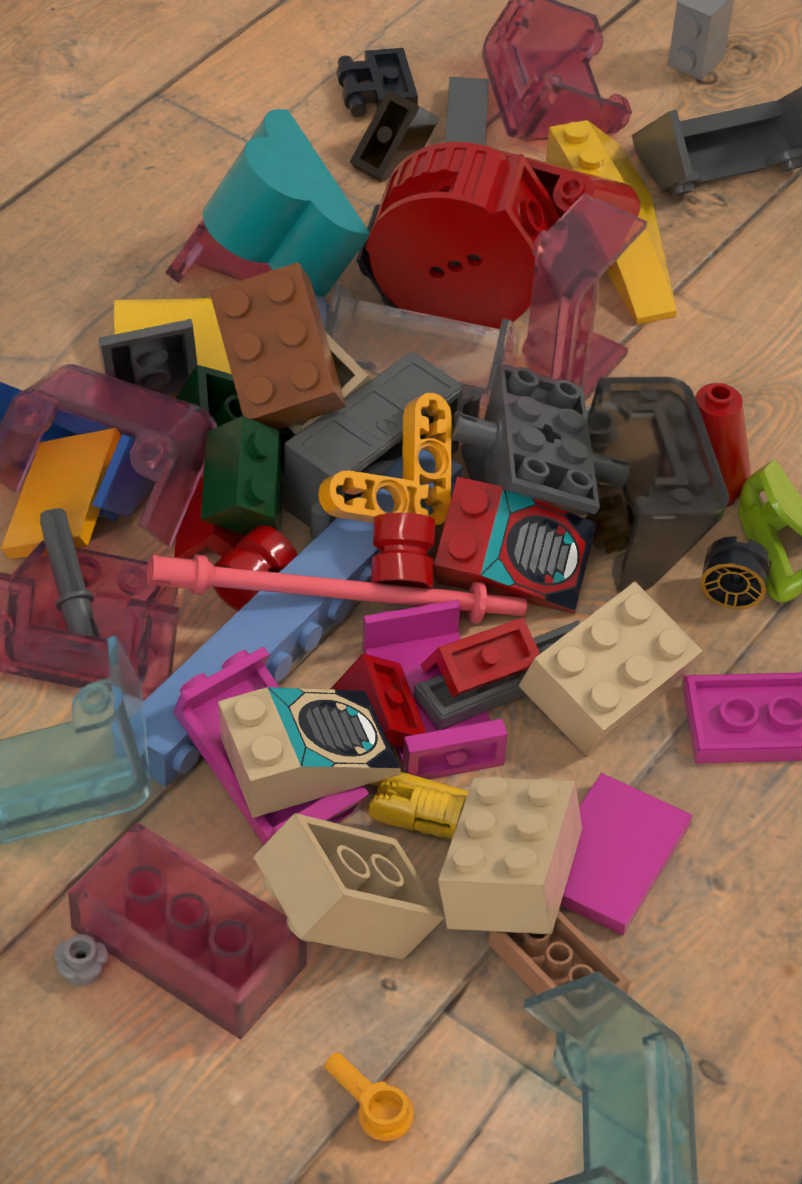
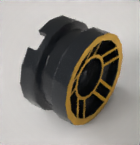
M737 536L723 537L714 541L707 548L700 586L703 594L711 602L725 608L735 610L748 609L758 605L765 598L772 563L768 560L769 552L761 544L749 539L748 544L737 542Z

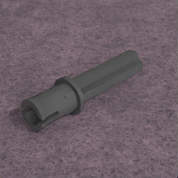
M62 508L46 510L40 515V525L59 598L55 602L56 608L62 611L70 647L78 650L86 649L97 645L101 641L91 604L94 600V595L91 591L86 590L66 512Z

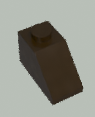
M388 89L350 163L378 179L386 181L402 160L413 152L425 147L440 118Z

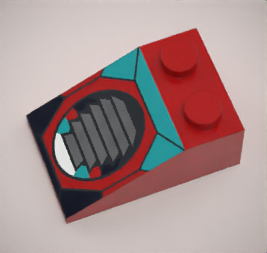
M457 477L434 561L436 582L470 590L473 582L485 583L487 594L526 598L529 604L575 614L597 523L544 502L503 491L502 486Z

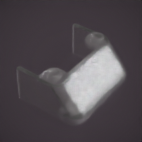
M339 284L334 286L325 325V331L367 374L379 375L407 353L413 351L463 384V392L468 388L479 390L481 393L480 406L484 407L488 405L499 363L510 366L514 365L521 336L511 320L502 319L501 328L495 329L357 300L344 285Z

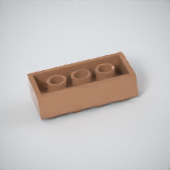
M558 911L552 934L489 931L488 945L575 1035L627 998L630 981L560 911Z

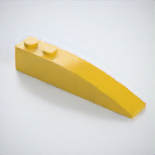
M588 120L549 127L546 162L626 183L634 189L640 200L641 209L613 267L603 266L636 325L676 317L677 308L652 196L622 146ZM576 218L578 224L580 225V227H582L579 219Z

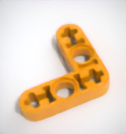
M425 393L406 405L403 414L402 479L350 470L340 471L326 478L319 487L318 496L322 508L329 515L336 518L373 523L375 516L387 513L379 507L376 500L377 491L379 488L387 490L393 497L394 507L391 513H415L430 516L435 519V526L445 522L451 501L452 416L447 401L436 393ZM426 408V414L433 416L434 422L429 424L428 417L422 416L421 410ZM425 434V439H420V436ZM421 449L427 450L433 455L436 464L433 473H428L421 468L418 459ZM433 483L434 487L429 489V484ZM342 486L344 493L356 495L362 492L361 498H353L344 502V497L336 493V488ZM425 499V504L432 507L433 513L428 515V510L421 507L420 501Z

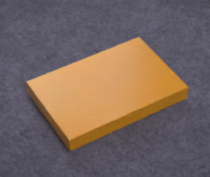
M116 428L39 442L1 550L9 560L48 553L40 525V515L46 510L62 508L66 512L75 549L88 547L101 509L94 506L93 502L121 438V434Z

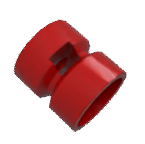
M399 512L375 516L373 521V546L380 550V553L372 557L371 582L433 588L434 559L426 555V552L434 546L435 519L422 514Z
M259 525L255 526L238 542L235 549L229 550L214 566L279 573L298 554L291 542L281 532L270 526ZM213 586L218 596L237 612L259 592L256 590Z

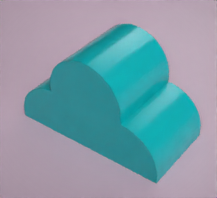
M274 109L265 115L204 206L202 212L203 221L209 233L229 252L251 262L268 263L272 270L299 262L311 280L314 294L319 296H326L370 235L369 230L289 110Z

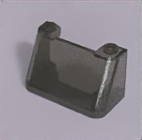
M599 377L587 418L591 447H593L596 453L629 461V476L622 491L625 501L631 500L634 502L632 511L635 517V523L626 551L618 554L613 562L612 576L617 592H622L633 582H636L643 590H648L657 584L722 520L729 502V494L690 386L672 377ZM596 481L598 488L618 489L612 485Z

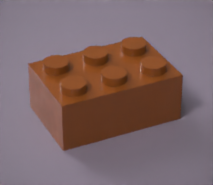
M299 262L209 291L243 417L278 430L346 408L312 283Z

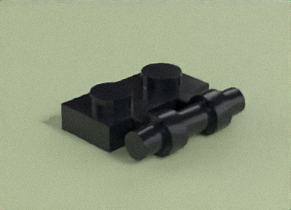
M404 48L366 50L364 61H353L350 56L346 55L338 59L336 74L339 84L344 87L342 93L344 104L350 109L354 117H362L366 113L365 105L367 103H376L378 109L388 89L418 105V94ZM367 80H369V82H370V83H360V81H367Z

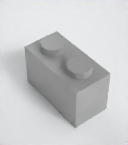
M734 0L677 1L668 59L669 67L701 81L724 59Z

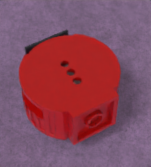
M469 142L433 144L407 156L392 172L380 205H375L367 227L370 235L359 250L356 262L362 274L370 279L381 294L384 304L391 308L401 323L405 322L408 314L416 318L420 325L432 329L460 334L491 332L516 321L532 304L540 278L550 274L565 218L522 153L518 155L504 154L494 148Z

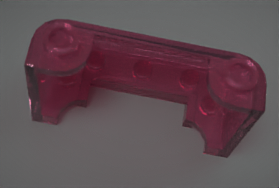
M556 0L508 1L488 32L482 49L483 61L508 136L525 142L548 140L549 127L588 120L607 135H613L627 125L632 114L627 98L616 93L610 95L608 99L602 98L589 65L592 57L599 53L603 45V35L596 15Z

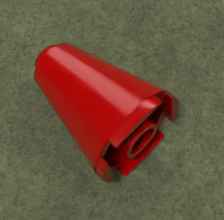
M724 383L707 384L698 390L662 458L660 478L664 489L670 495L673 490L683 497L682 503L693 508L713 510L733 505L735 498L741 495L745 481L751 476L743 399L735 388Z

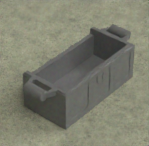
M413 351L407 353L346 398V408L324 414L284 443V509L310 527L311 537L315 539L336 519V517L329 515L319 502L318 492L322 482L340 471L348 470L382 476L403 456V414L406 405L410 401L425 393H436L447 401L451 410V416L456 411H459L463 414L479 418L480 391L475 388H468L463 392V384ZM426 408L422 409L421 414L428 417L429 424L434 422L433 416L426 414ZM425 434L420 436V439H425ZM451 441V454L458 451V441ZM342 486L336 488V493L344 497V502L362 495V492L356 495L344 493Z

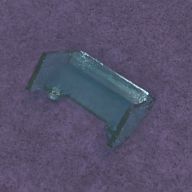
M117 636L107 638L110 678L92 682L84 686L75 695L72 702L73 721L0 740V844L129 812L141 806L148 798L151 791V778L141 683Z
M599 971L524 999V1009L556 1033L554 1062L559 1074L582 1091L584 1172L549 1184H698L692 1065L687 1048L681 1038Z

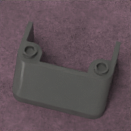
M802 86L776 101L683 121L679 120L677 110L669 111L631 135L635 152L662 191L670 190L672 196L695 191V184L780 166L782 172L802 167Z

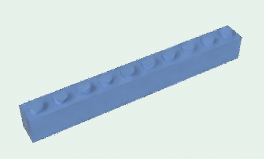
M421 449L418 456L419 464L424 471L433 473L436 466L435 459L429 451ZM403 456L382 476L402 479ZM451 460V498L457 477H462L463 469L462 465ZM433 483L429 484V489L434 487ZM379 488L376 495L377 504L384 512L391 513L394 507L393 497L387 490ZM425 499L420 501L421 507L428 510V515L432 514L433 509L425 504ZM336 518L279 573L371 582L372 557L380 553V550L373 546V523ZM259 591L117 726L119 758L164 787H167L179 774L183 775L189 772L201 754L173 714L181 694L179 690L183 684L201 673H205L207 677L222 670L221 666L228 658L242 650H247L251 654L261 647H265L270 654L266 662L267 670L275 681H280L287 675L292 663L304 651L309 652L317 645L322 633L334 622L338 623L345 618L351 605L356 600Z

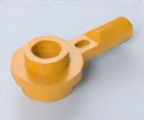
M340 1052L332 1054L326 1060L324 1068L359 1102V1122L365 1134L376 1140L392 1141L404 1136L412 1128L415 1119L413 1104L400 1089L388 1086L383 1081L372 1084Z

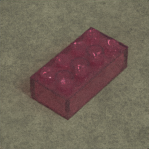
M138 822L68 891L71 929L79 934L92 936L95 942L105 945L109 954L240 1040L307 966V942L298 938L290 930L286 915Z

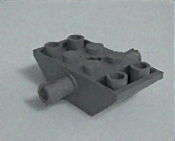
M499 363L484 420L456 411L452 416L451 441L483 448L485 481L489 484L502 486L503 491L544 502L577 516L593 515L600 508L596 481L621 489L628 479L630 471L628 460H620L594 452L593 447H591L583 387L577 386L568 380H557L534 373L524 367L516 368Z

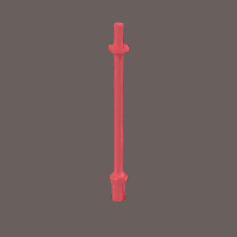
M151 554L147 567L148 586L190 589V592L195 595H203L205 591L215 586L409 606H424L429 603L458 600L461 606L460 611H467L469 622L477 624L481 623L485 613L523 617L527 611L526 598L487 594L485 583L473 582L469 592L215 567L211 561H208L207 556L195 555L193 559H184Z

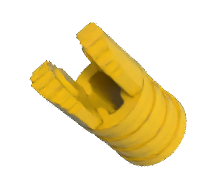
M383 781L382 784H379L375 797L371 799L367 810L369 811L368 815L376 822L379 821L387 825L404 828L407 831H418L421 834L435 835V837H445L452 840L467 796L453 795V793L440 792L432 788L426 789L419 785L413 786L399 782L395 783L394 781Z

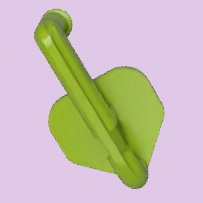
M772 460L755 471L745 481L739 500L738 513L748 541L751 539L761 544L769 552L768 560L772 563L767 583L768 594L773 600L779 603H786L802 594V569L793 573L778 531L789 525L802 536V497L781 466L775 460ZM764 490L769 500L766 503H763L760 493Z

